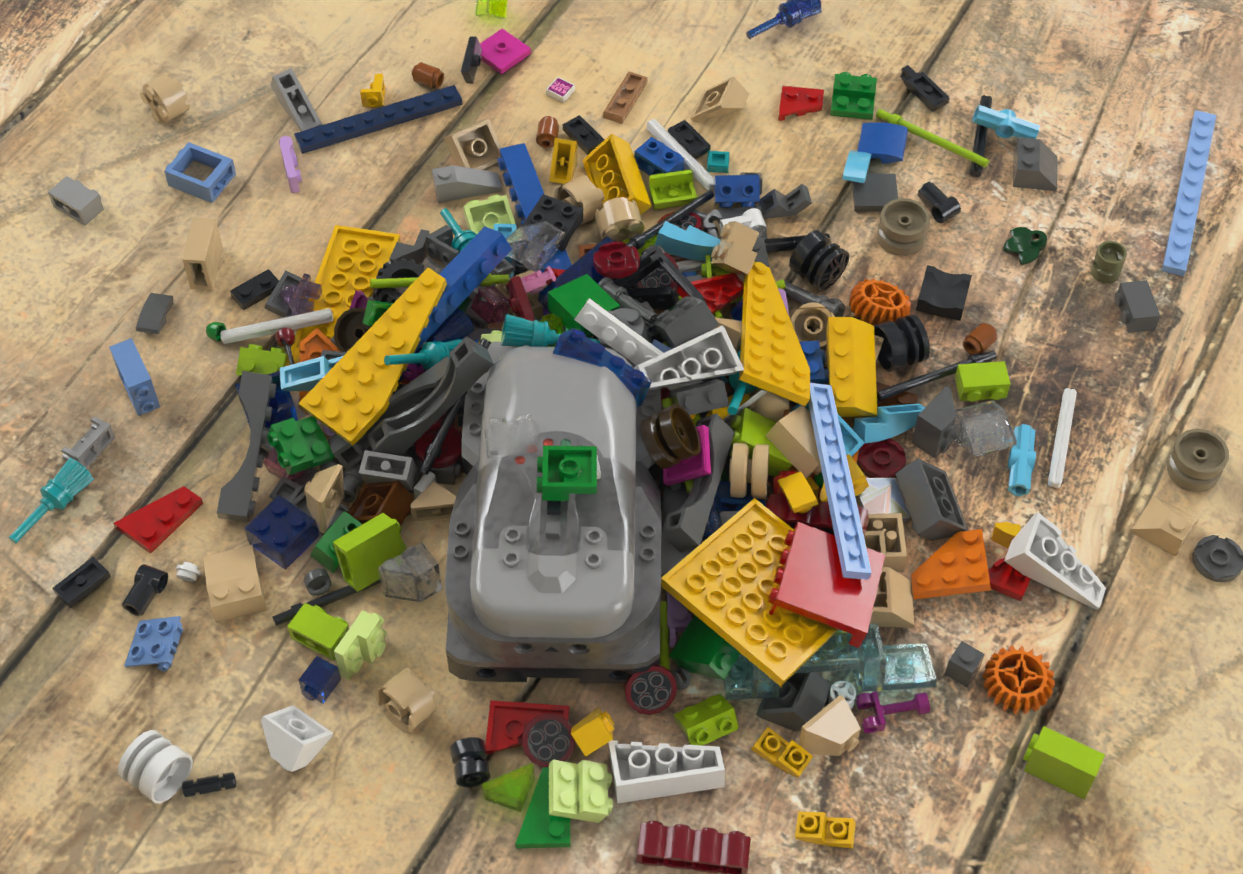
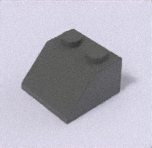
M1018 137L1013 155V187L1057 191V156L1040 139Z
M946 386L918 415L912 443L933 458H936L941 452L945 453L952 444L950 438L956 429L954 427L956 412L950 387Z
M813 667L798 669L782 686H779L771 679L756 715L792 731H801L802 726L822 710L831 685Z

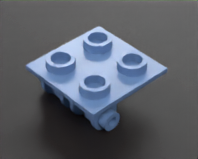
M175 616L139 621L124 666L133 667L157 664V668L160 671H168V668L172 667L174 658L172 654H176V647H178L180 636L183 633L182 623H180L181 617Z

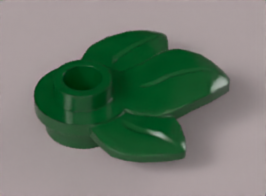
M1026 227L1014 228L1010 230L1012 237L1005 242L1003 251L1019 253L1021 265L1031 263L1038 258L1039 251L1043 250L1046 246L1047 236L1040 230L1031 231Z

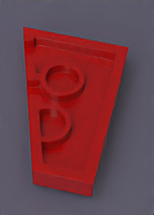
M735 273L690 282L704 297L712 314L744 293V283ZM678 286L677 293L682 298L686 297L685 292Z
M183 486L113 524L118 531L151 554L203 504L202 498Z
M490 700L485 743L486 754L522 746L524 729L536 716L556 714L566 719L569 723L570 706Z

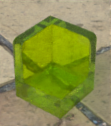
M477 0L475 15H490L500 19L506 18L508 0Z

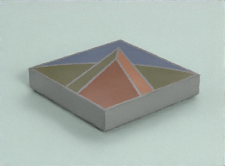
M866 478L869 487L860 495L855 496L857 506L867 509L868 514L902 513L903 523H907L911 517L905 508V502L898 489L896 478Z

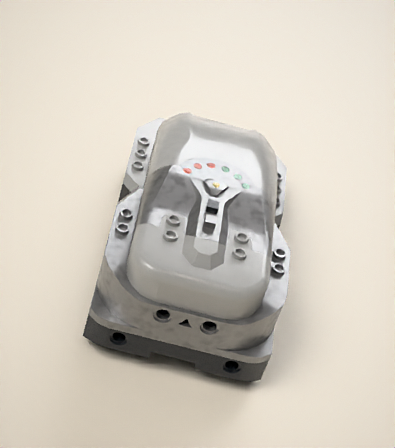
M492 342L489 345L488 352L494 365L473 384L465 396L462 463L463 472L467 476L458 489L450 517L445 590L449 611L446 639L449 672L459 679L473 682H527V678H579L580 683L625 684L631 675L648 671L652 666L659 665L661 499L660 489L654 480L660 475V466L653 461L646 450L641 437L640 426L644 418L654 413L660 414L661 388L640 392L634 372L631 369L637 365L630 360L628 361L615 350L601 346L533 347L525 345L518 347L502 346L501 342ZM543 446H597V457L601 469V479H597V494H569V501H542V493H537V477H542V473H537V456L543 457Z

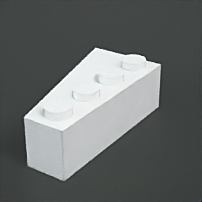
M723 325L631 368L640 392L731 375L744 370Z
M614 740L608 742L609 760L617 804L722 788L725 785V768L720 747L684 745L683 747H671L667 743H659V746L642 745V742L632 741L631 744H618V741Z

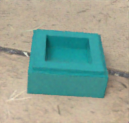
M708 151L707 172L728 173L730 152Z

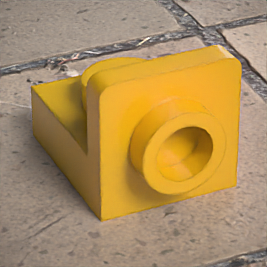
M383 74L374 75V83H370V89L360 90L363 107L384 106L386 88Z

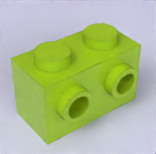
M1005 361L958 364L955 382L960 401L974 402L986 399L999 400L1007 398L1011 383Z
M307 603L303 604L287 626L292 640L333 661L336 659L334 650L349 630L348 623L343 618L333 617L327 614L321 607L317 605L311 606Z

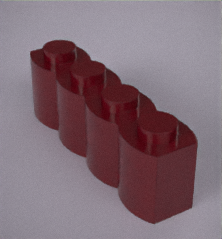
M773 494L769 496L766 508L792 529H795L797 523L800 522L835 535L828 502H819L817 505L812 506L811 510L804 513H794L785 495ZM857 506L863 535L865 536L869 523L868 510Z
M648 821L647 823H641L636 862L650 866H666L684 870L692 869L705 873L747 874L751 837L745 836L740 831L722 834L710 827L702 828V830H693L685 824L667 827L659 821Z

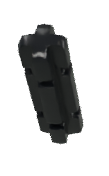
M233 772L224 773L222 777L214 775L197 778L196 782L193 779L182 782V792L185 797L195 796L197 792L199 794L221 791L224 787L225 790L232 789L237 785L236 776Z

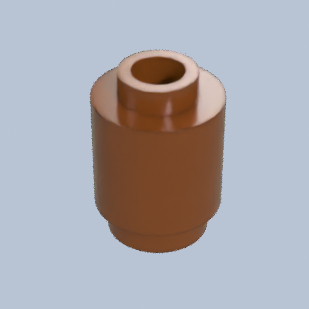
M420 62L413 67L412 77L416 83L430 88H440L444 81V72H441L437 67Z
M545 116L539 121L536 142L539 146L543 148L554 147V140L558 138L559 124L556 118Z
M981 323L963 341V347L970 355L982 354L997 341L996 329L986 323Z

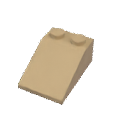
M253 545L203 556L207 591L216 622L267 610Z

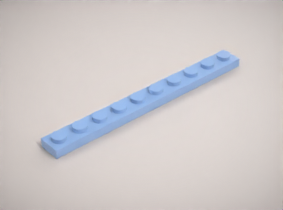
M1195 110L1162 266L1163 272L1184 276L1187 269L1216 115Z
M810 383V400L808 405L842 574L844 578L868 580L871 575V568L832 386Z

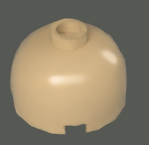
M757 387V389L753 391L751 395H749V397L752 398L759 391L764 389ZM768 391L748 406V408L777 423L783 418L784 410H789V400Z

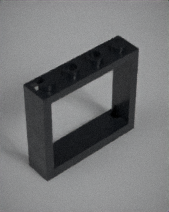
M656 245L640 256V266L635 273L624 278L612 279L613 283L618 287H624L626 290H629L661 266L689 298L692 296L704 300L706 303L701 293ZM655 326L648 328L652 339L651 344L654 339L660 343L665 342Z

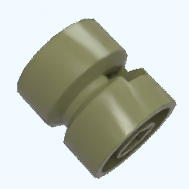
M1106 241L1099 245L1091 267V274L1094 279L1107 284L1119 279L1127 256V251L1123 245L1115 241Z

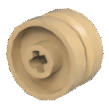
M733 444L729 468L731 497L744 498L747 493V483H751L753 499H766L769 445L756 444L751 460L749 459V447L747 444Z

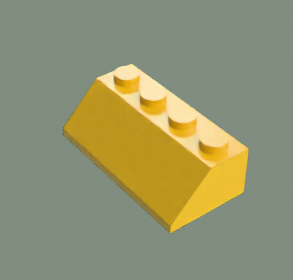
M610 134L582 160L588 178L604 194L602 206L606 201L620 197L627 198L630 202L634 200L637 203L640 215L652 206L629 142L614 134Z
M828 317L826 327L828 385L832 386L837 413L840 417H877L874 326L854 317Z

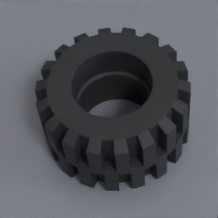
M401 258L400 261L393 259L391 264L386 262L383 268L379 269L376 279L417 278L425 271L424 265L421 263L419 265L416 264V260L413 259L411 261H406V258ZM394 288L373 289V299L375 301L394 303L402 295Z

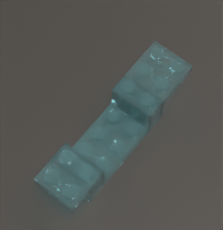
M877 623L869 624L868 633L859 648L849 645L850 633L838 630L795 672L852 670L857 692L936 687L937 683L927 643L883 646ZM739 655L727 677L723 680L726 700L779 697V685L744 655Z

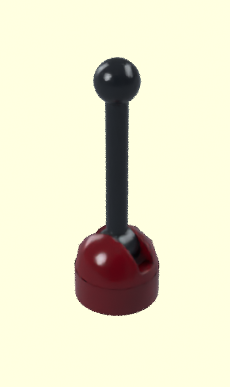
M291 328L280 329L275 334L276 341L280 347L286 348L290 365L295 364L290 348L295 343L294 331Z

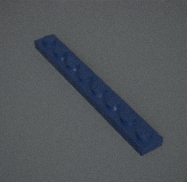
M455 85L294 133L295 140L301 153L304 154L463 105L462 98Z

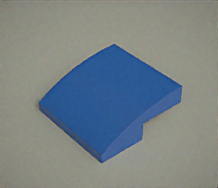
M863 123L857 151L871 153V159L880 158L882 164L903 161L908 128L890 123Z

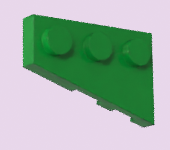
M549 767L542 768L515 843L516 849L571 847L570 818L549 815Z

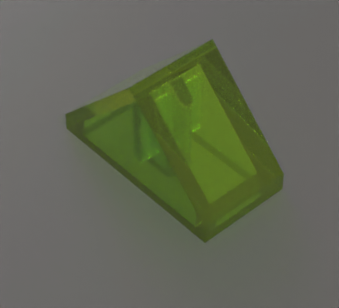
M530 763L483 783L482 790L485 800L521 812L535 780L533 764Z

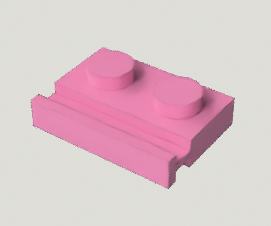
M550 266L547 267L548 271L541 273L539 270L521 278L526 293L535 294L542 291V286L546 285V281L551 278L553 281H556Z

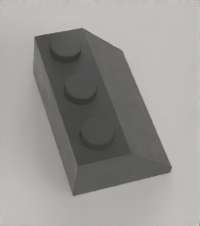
M916 459L895 473L898 480V489L904 496L905 508L911 515L912 527L918 536L933 541L952 537L956 532L969 531L946 471Z

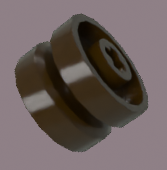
M351 308L343 312L337 319L334 327V340L341 352H348L372 327L363 324L366 308Z
M673 404L663 409L660 414L654 413L641 421L640 430L644 446L653 461L662 469H669L679 464L681 459L688 460L700 453L701 441L697 427L691 416L680 405Z

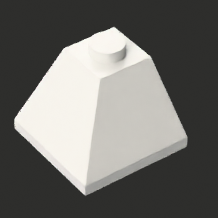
M294 705L267 714L261 719L271 758L280 763L283 769L291 772L307 766L333 736L330 730Z

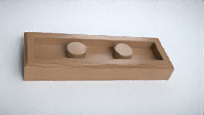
M628 71L604 110L603 118L623 124L646 86L648 77Z

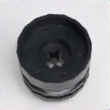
M814 230L798 243L789 260V267L800 277L807 278L808 283L814 285L816 289L824 291L829 289L841 277L847 267L850 255L848 251L840 248L838 244L832 243L826 235Z
M915 314L906 315L904 318L899 317L895 320V323L893 321H886L874 326V335L884 338L878 361L886 371L891 372L906 366V363L914 365L929 358L930 346L928 335L921 320Z

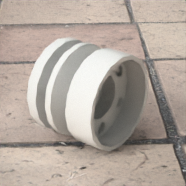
M149 730L137 737L126 749L118 765V774L124 781L129 782L132 787L139 788V791L153 803L160 804L174 796L182 787V782L186 781L190 775L193 759L184 750L172 745L170 740L164 738L158 731Z

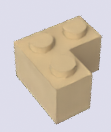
M736 221L725 224L720 233L722 239L719 245H716L712 251L711 257L713 259L711 264L729 273L748 275L757 256V253L752 251L759 232Z
M902 513L868 514L869 523L864 536L866 547L885 554L883 567H890L896 572H903L907 551Z

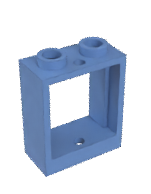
M190 142L179 151L175 159L164 170L168 186L210 203L215 201L236 175L233 159ZM193 160L215 168L204 182L183 174Z
M132 338L110 346L109 348L119 376L137 415L149 413L159 408L160 404L152 380Z

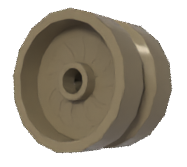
M906 198L891 200L884 205L877 232V240L881 247L887 252L901 256L912 255L920 251L926 242L930 223V214L926 207L915 200Z
M1198 428L1187 430L1179 435L1167 460L1169 476L1178 486L1186 490L1196 492L1209 490L1217 484L1229 460V449L1224 440L1209 430Z

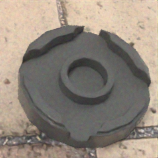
M1218 535L1204 537L1197 543L1192 554L1193 564L1197 571L1205 578L1215 582L1234 580L1243 569V551L1240 546L1227 537L1225 539L1218 538Z

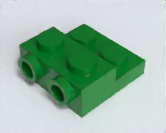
M848 72L835 74L830 116L872 120L877 78H872L869 74L853 76Z
M313 416L298 421L291 418L272 424L267 434L271 447H275L278 453L280 466L285 468L288 475L333 461L335 457L317 420Z
M543 446V457L537 456V473H542V477H537V493H542V501H569V494H597V446Z

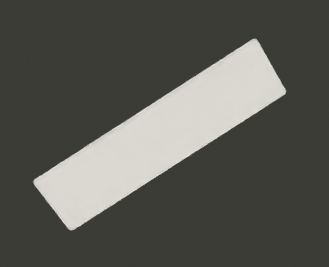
M759 391L742 404L736 414L738 415L745 407L750 406L768 391ZM729 414L723 421L729 422L735 415Z

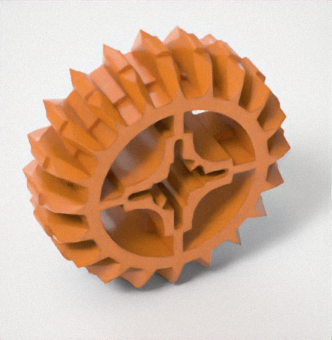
M874 278L871 281L868 279L859 281L854 289H852L849 298L850 311L855 313V317L861 318V321L874 326L886 321H893L895 323L897 318H904L906 315H909L911 302L909 301L910 297L905 295V291L899 290L898 286H893L890 282L886 283L882 279L877 281Z
M1013 645L1008 648V651L1002 647L998 654H992L990 660L986 662L982 675L984 679L983 686L985 689H988V697H995V705L1002 703L1004 711L1008 707L1013 708L1014 715L1018 713L1019 709L1026 715L1030 709L1036 712L1039 706L1043 707L1046 705L1048 699L1052 696V689L1055 686V680H1053L1054 671L1049 670V662H1042V654L1038 656L1033 655V649L1029 650V652L1024 651L1023 645L1019 647V650H1016ZM1024 691H1030V692H1031V693L1022 694V692H1024Z

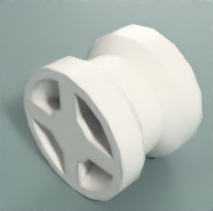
M847 681L835 682L830 689L828 704L839 695H842L850 709H852L856 698L855 687Z

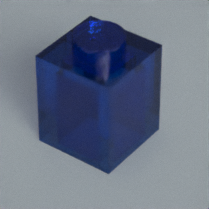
M316 656L298 680L301 693L310 701L317 700L324 704L341 681L339 668Z

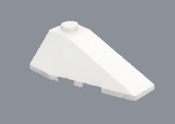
M1040 513L1034 514L1011 541L1005 562L1021 574L1095 610L1100 609L1106 590L1105 586L1089 566L1083 565L1075 556L1077 551L1072 545L1068 546L1060 537L1062 532L1058 527Z

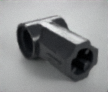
M929 181L918 190L917 196L931 209L932 216L938 223H943L960 214L961 207L958 200L953 196L947 197L934 183Z
M142 564L135 574L133 587L122 603L123 608L135 616L143 615L155 594H159L165 589L169 577L168 573Z

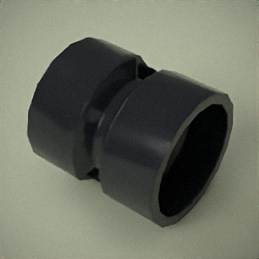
M468 737L454 742L450 750L452 761L455 765L456 784L460 787H475L489 781L491 776L488 761L485 760L487 754L484 740L477 737Z

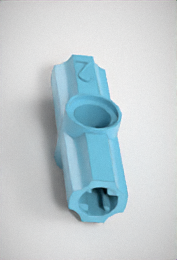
M978 105L972 118L973 123L994 129L996 135L1001 138L1014 136L1017 138L1036 139L1040 129V125L1017 118L1016 113L1009 109L996 111Z
M1025 424L1014 428L1012 448L1008 458L1007 468L1010 469L1008 491L1015 496L1029 494L1031 474L1036 459V451H1034L1035 430L1030 425Z

